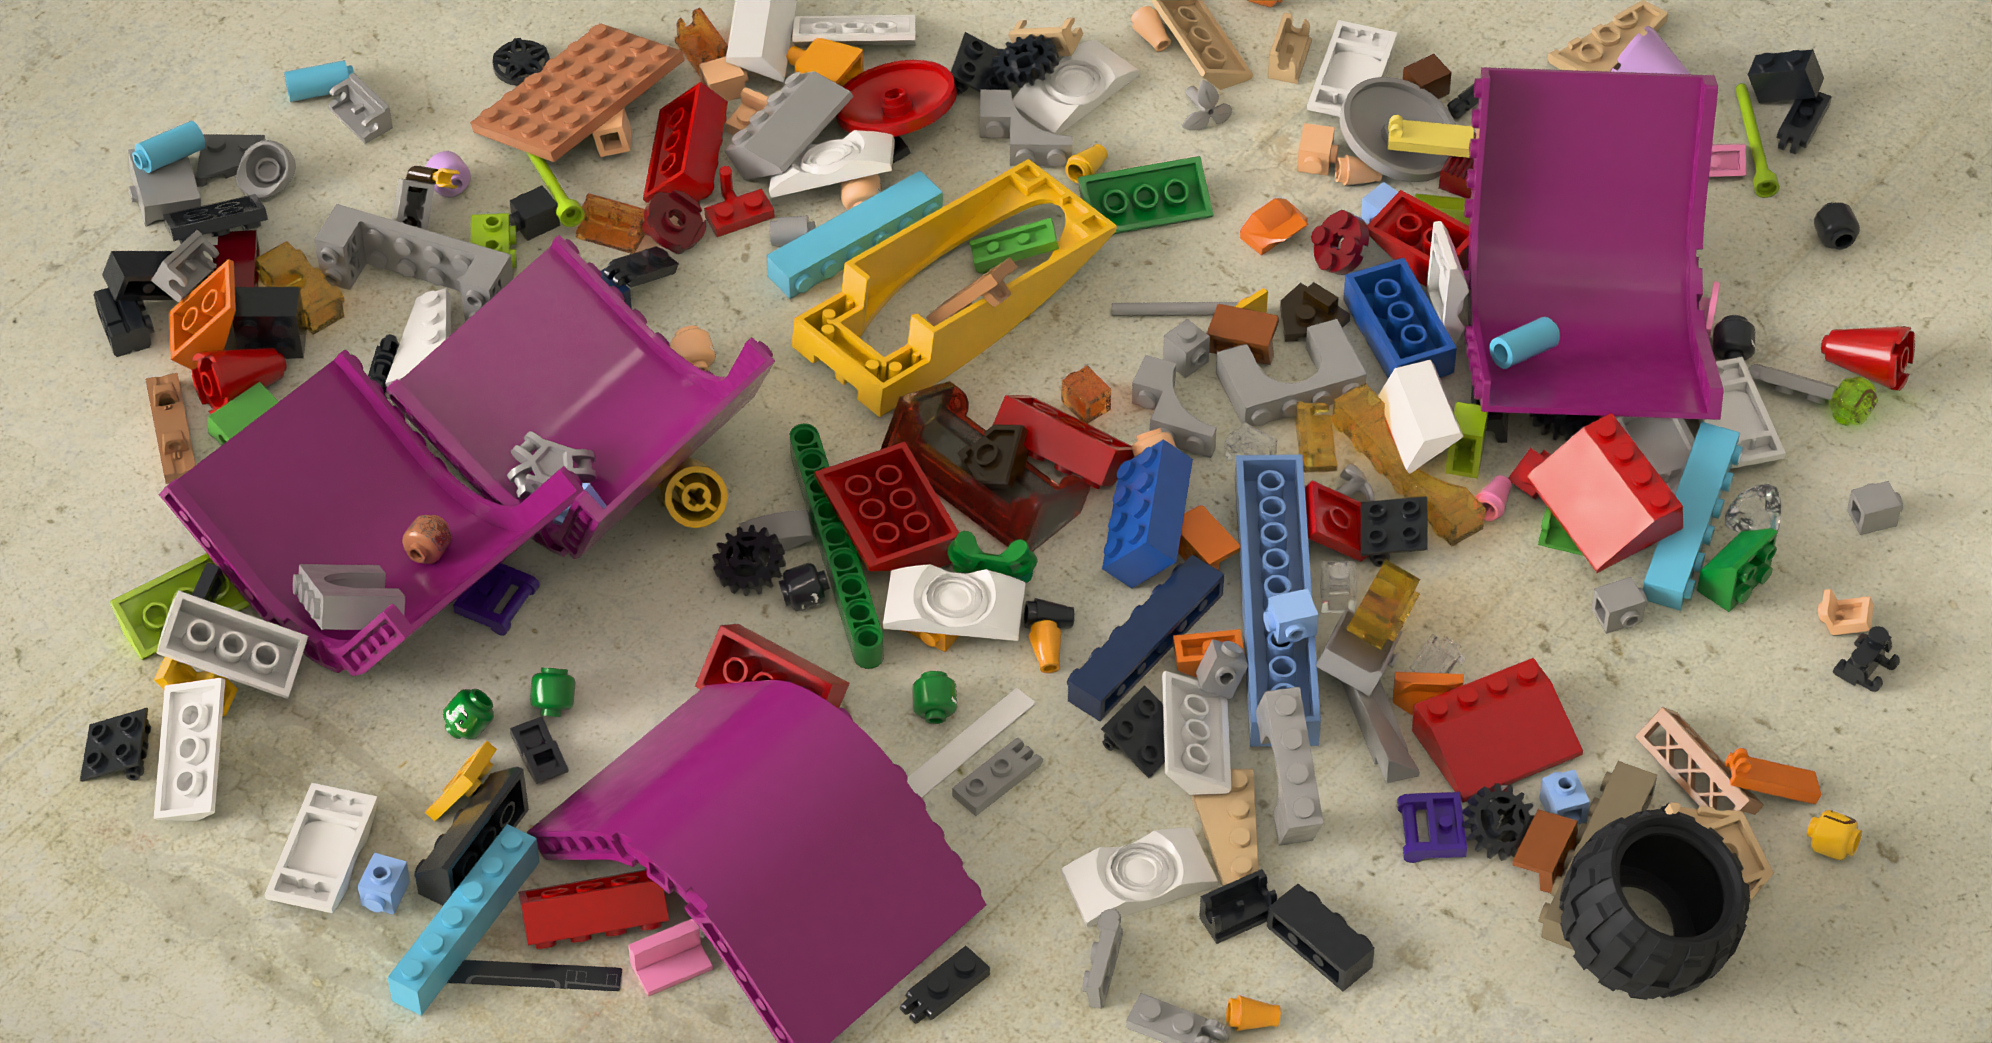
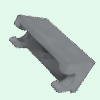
M355 73L350 74L349 78L335 85L329 91L332 96H337L343 92L339 98L334 99L328 104L329 110L364 144L393 128L390 107Z
M198 230L162 261L151 280L178 303L213 272L216 267L204 255L203 251L209 253L213 258H216L219 252L201 236L202 233Z

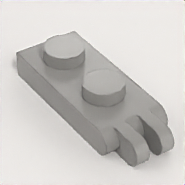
M1754 364L1748 368L1753 378L1775 384L1774 390L1790 395H1793L1794 390L1807 393L1805 399L1821 404L1825 403V399H1834L1837 390L1835 385L1760 364Z

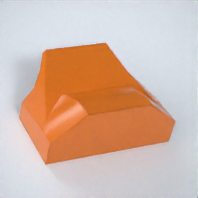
M1274 198L1251 214L1240 229V239L1262 256L1309 225L1307 223L1308 218L1287 199Z
M1241 630L1173 635L1177 671L1197 677L1196 671L1212 639L1220 642H1234L1244 650Z
M1395 672L1393 703L1410 715H1413L1414 704L1462 686L1464 684V674Z

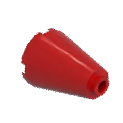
M1906 326L1831 330L1829 335L1823 337L1821 353L1825 354L1826 361L1891 390L1900 391L1904 388L1910 375L1904 373L1907 363L1913 364L1915 333L1910 331L1911 327Z
M274 348L202 351L196 353L192 360H198L197 368L192 369L195 390L202 405L209 404L213 409L208 411L210 414L258 382H261L267 388L281 380L284 376V371L287 369L283 354L278 353Z

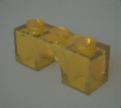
M288 241L255 258L259 280L265 287H300L306 326L312 335L345 317L342 304L345 302V299L337 286L332 287L326 281L323 272L318 267L313 268L305 254L300 249L296 250Z
M1385 559L1346 630L1382 650L1387 639L1394 642L1420 595L1415 589L1421 579Z

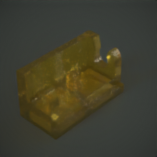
M1297 401L1295 426L1298 451L1303 456L1304 473L1337 471L1338 465L1335 454L1331 415L1324 414L1314 415L1317 412H1328L1329 405L1326 403H1303V401Z

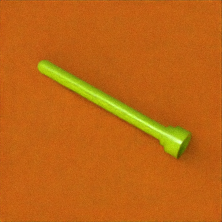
M1740 83L1736 86L1735 91L1756 169L1752 183L1757 196L1768 198L1774 196L1779 191L1780 186L1777 175L1768 169L1748 87L1746 84Z
M527 153L558 204L556 214L561 223L566 227L579 225L585 215L579 202L568 198L544 158Z

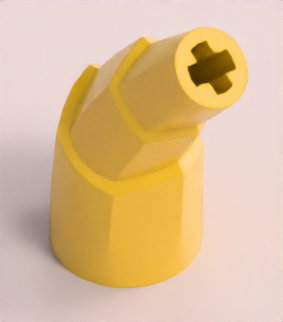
M688 458L658 485L661 489L663 502L671 517L686 527H706L715 522L726 508L728 493L723 479L712 468L697 459Z

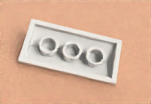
M736 0L725 62L783 82L786 75L788 62L786 55L790 49L797 1Z
M915 15L794 16L793 45L810 46L816 38H824L850 46L916 45Z
M1431 360L1394 369L1379 393L1378 399L1404 466L1410 474L1464 436L1435 365Z
M1165 671L1162 675L1165 774L1189 795L1229 793L1232 787L1227 698L1200 690L1197 680Z
M223 678L165 686L154 819L198 821L215 813L225 679Z

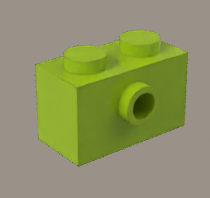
M1456 402L1454 414L1464 437L1448 447L1445 473L1478 479L1484 451L1488 412H1482L1480 405Z

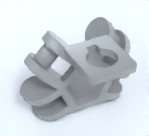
M531 431L524 436L525 442L521 446L516 445L511 450L513 457L521 464L513 468L507 476L510 482H515L518 487L516 493L519 499H525L563 466L569 471L574 472L582 483L593 482L597 479L596 471L592 469L595 454L591 450L573 449L542 439ZM573 461L579 464V468H573ZM533 470L535 476L529 473Z

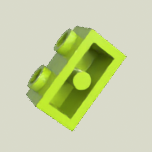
M509 213L471 215L470 243L510 254L512 268H517L516 249H511V245L517 244L516 226H510Z

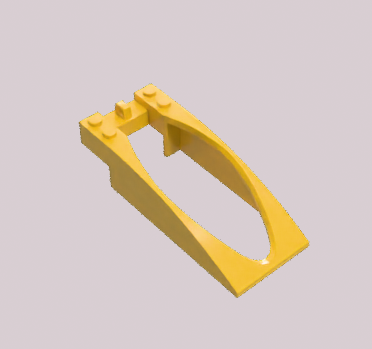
M1027 159L845 262L842 291L794 318L791 346L813 364L822 360L835 371L836 380L843 385L849 382L858 389L857 400L878 417H881L943 380L1015 328L1061 288L1116 232L1117 225L1030 159ZM1052 203L1060 206L1064 211L1065 226L1058 241L1059 249L1053 251L1049 260L1006 284L1011 295L996 307H993L985 298H982L936 326L931 325L919 314H912L908 344L886 357H883L859 338L880 310L907 282L925 267L958 245L1003 220L1040 204Z

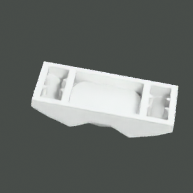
M1338 20L1309 98L1307 110L1340 117L1341 106L1353 87L1370 78L1385 77L1394 51L1397 32Z
M1096 39L1086 41L1077 45L1072 56H1064L1060 60L1059 65L1053 67V74L1046 73L1044 81L1037 79L1033 86L1029 82L1026 83L1013 98V103L1018 112L1041 130L1060 135L1138 77L1140 70Z
M854 130L842 140H830L820 144L810 143L784 173L771 175L770 196L771 198L892 171L894 137L892 134Z
M1442 221L1433 222L1426 296L1456 345L1465 329L1458 315L1463 310L1464 298L1469 293V289L1448 230Z
M1743 357L1716 361L1724 389L1721 420H1698L1700 424L1705 422L1740 432L1738 445L1743 446V452L1738 466L1732 464L1731 469L1785 459L1786 452Z
M1615 416L1675 495L1695 441L1685 420L1682 418Z
M929 564L891 570L883 629L1018 641L1025 582L987 569L967 574L952 573Z
M311 783L265 892V899L333 913L348 890L358 854L367 843L378 804V797Z
M1192 828L1154 830L1128 845L1121 847H1099L1062 868V875L1086 927L1097 925L1101 912L1108 908L1116 909L1122 917L1218 887V880Z

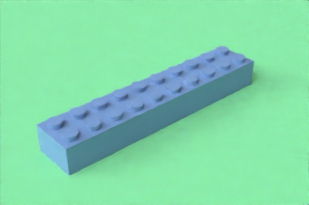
M1302 454L1236 455L1235 494L1238 543L1240 544L1239 564L1244 650L1248 664L1246 669L1250 747L1271 746V743L1261 744L1256 717V709L1265 691L1300 687L1310 746H1319L1321 716L1315 636L1303 638L1297 642L1277 644L1273 631L1268 632L1264 622V612H1268L1269 597L1308 589L1312 597Z

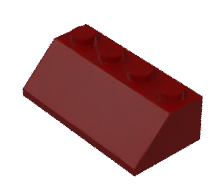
M699 82L659 111L643 200L646 203H649L657 193L664 191L663 193H671L673 190L682 191L698 202L701 199L708 198L714 190V178L719 164L718 156L723 142L722 133L727 119L728 101L702 82Z
M1005 395L993 425H1023L1028 430L1024 446L1029 451L1028 456L1039 461H1044L1046 458L1055 463L1054 468L1068 475H1072L1074 472L1083 477L1081 482L1096 489H1100L1101 486H1113L1118 480L1117 471L1121 464L1134 458L1132 445L1031 395Z
M740 624L720 625L695 687L701 690L706 685L765 680L790 681L819 695L836 708H839L850 683Z
M647 869L519 891L528 945L535 944L537 949H543L557 945L556 941L570 938L571 942L576 943L592 939L591 934L605 932L606 936H618L627 933L626 928L640 926L641 930L660 928L662 926L661 922L669 921L664 889L647 877Z

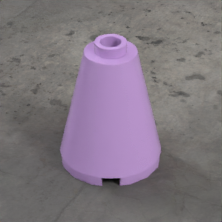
M1650 26L1644 28L1647 32L1646 35L1642 36L1638 33L1617 59L1621 64L1618 71L1614 68L1611 71L1691 74L1658 33Z

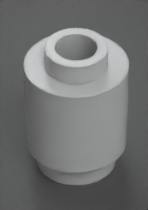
M808 215L778 217L777 220L770 221L771 245L779 246L780 248L815 229V221L810 222Z

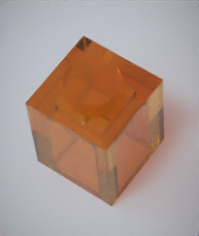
M1087 365L1077 372L1068 374L1062 380L1061 401L1081 421L1088 424L1111 410V388Z

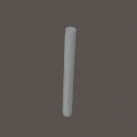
M1239 302L1112 303V316L1214 315L1218 304L1236 306Z

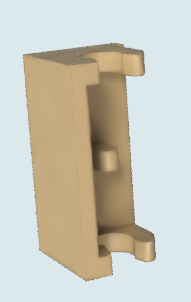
M1284 12L1269 54L1268 78L1298 84L1312 43V38L1309 37L1310 23L1307 19H1304L1302 28H1296L1292 25L1294 21L1292 14Z
M1067 18L1062 27L1024 28L1027 20H1019L1008 36L1011 42L1015 43L1017 37L1025 40L1029 34H1032L1034 39L1043 35L1045 40L1052 39L1059 56H1072L1084 33L1081 27L1071 31L1075 18Z

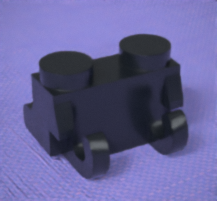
M1875 626L1869 630L1868 635L1861 633L1854 642V645L1858 648L1852 652L1848 661L1841 659L1834 667L1833 673L1854 686L1859 684L1872 692L1878 691L1883 685L1882 678L1876 676L1873 681L1868 679L1880 664L1889 670H1894L1900 663V658L1896 654L1890 660L1885 657V651L1889 653L1892 649V637L1889 636V632L1883 627Z

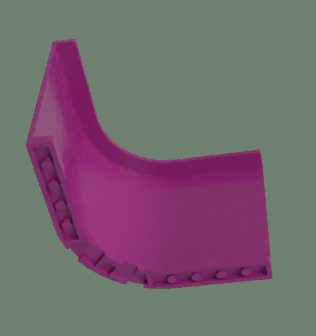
M1481 67V78H1475L1474 98H1479L1478 109H1472L1471 119L1472 128H1476V139H1470L1469 158H1474L1473 169L1467 170V188L1472 189L1471 199L1465 198L1464 217L1470 219L1468 270H1463L1469 289V326L1465 325L1464 344L1467 345L1469 372H1472L1471 383L1474 386V399L1480 400L1482 412L1606 416L1612 413L1614 416L1721 420L1724 389L1708 337L1704 310H1699V302L1703 296V268H1699V257H1696V250L1703 249L1705 211L1718 96V84L1715 75ZM1541 317H1548L1557 324L1560 331V340L1556 347L1507 369L1500 368L1493 361L1490 354V343L1494 338Z
M558 235L553 239L551 246L400 381L396 379L387 387L385 396L403 412L404 416L485 499H490L499 505L514 506L525 500L519 499L516 493L518 487L515 482H510L507 475L513 468L521 464L513 457L511 450L516 445L521 446L525 442L524 436L529 431L536 433L542 439L573 449L593 451L595 461L592 462V469L596 471L597 479L588 483L591 484L607 507L603 509L584 490L573 500L562 525L554 524L552 521L531 538L557 555L565 557L569 553L573 559H577L587 552L755 397L775 360L772 358V351L766 344L761 341L757 342L751 337L742 348L728 376L719 377L708 370L703 371L670 348L669 342L661 333H654L646 325L647 320L644 315L637 309L632 310L624 302L625 298L619 289L613 285L608 286L601 278L600 270L593 263H586L578 255L580 253L579 249L571 240H564ZM573 461V468H579V464ZM532 470L529 474L535 476V474H534V472H533V470Z
M343 350L328 365L192 469L165 486L158 495L264 621L307 635L308 639L303 651L306 657L333 672L340 673L343 670H348L351 676H356L367 672L572 505L573 500L584 491L580 478L563 466L518 505H499L490 499L481 497L456 479L447 470L445 463L429 451L423 436L417 431H413L406 423L403 412L397 406H392L387 400L380 384L375 380H371L364 372L361 361L347 350ZM421 515H437L443 518L449 525L452 535L450 546L442 557L432 564L418 563L411 560L402 543L404 533L412 522ZM299 564L380 565L386 573L385 588H399L405 596L404 615L394 604H391L362 630L321 629L315 620L311 618L309 612L305 610L304 605L299 602L297 595L293 594L294 574H299Z
M765 680L704 686L527 831V834L537 838L538 850L546 860H615L631 867L640 864L647 868V877L657 883L668 894L675 890L688 903L685 906V911L710 940L777 1043H831L987 905L981 896L980 887L974 880L969 878L962 867V859L955 851L951 850L945 841L944 831L937 823L933 822L925 810L926 804L924 800L908 784V776L903 768L890 760L873 739L853 721L847 710L842 707L836 708L819 695L790 681Z

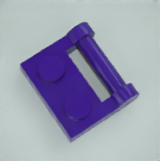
M500 563L457 598L453 604L454 613L488 626L496 634L504 636L511 628V621L529 595L535 594L540 587V583L534 576ZM510 586H517L518 589L501 613L493 612Z
M1460 792L1404 794L1398 797L1397 806L1398 811L1402 813L1406 844L1403 847V857L1406 862L1416 863L1426 858L1466 857L1467 843L1465 828L1462 827L1464 820ZM1417 810L1426 811L1429 842H1419L1416 819Z

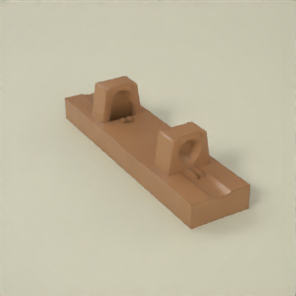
M1009 257L947 299L926 318L933 326H936L948 317L972 305L971 302L981 295L993 307H996L1011 295L1003 279L1018 268L1017 265Z
M178 373L145 379L166 484L180 478L196 465Z

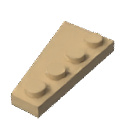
M1641 0L1615 15L1610 23L1606 25L1599 24L1592 28L1589 35L1582 39L1577 37L1569 41L1568 47L1561 51L1555 49L1550 52L1547 62L1561 70L1611 72L1612 68L1618 71L1621 64L1617 59L1626 46L1638 33L1642 36L1646 35L1647 32L1644 29L1646 26L1652 27L1657 32L1667 22L1668 12L1645 0Z
M1231 769L1232 789L1227 794L1192 795V802L1196 812L1199 814L1205 839L1208 840L1211 856L1222 886L1259 870L1254 769Z

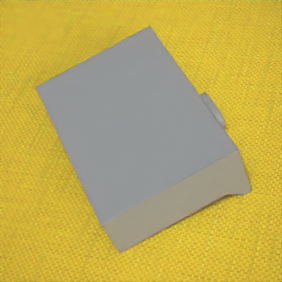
M135 149L128 150L129 172L133 182V186H129V193L132 202L138 200L145 226H149L153 221L163 220V214L201 206L200 194L188 156L147 173L144 169H139L136 166L132 155Z
M1346 607L1316 667L1370 696L1383 675L1386 666L1388 665L1393 668L1399 657V653L1393 654V651L1402 631L1390 632Z

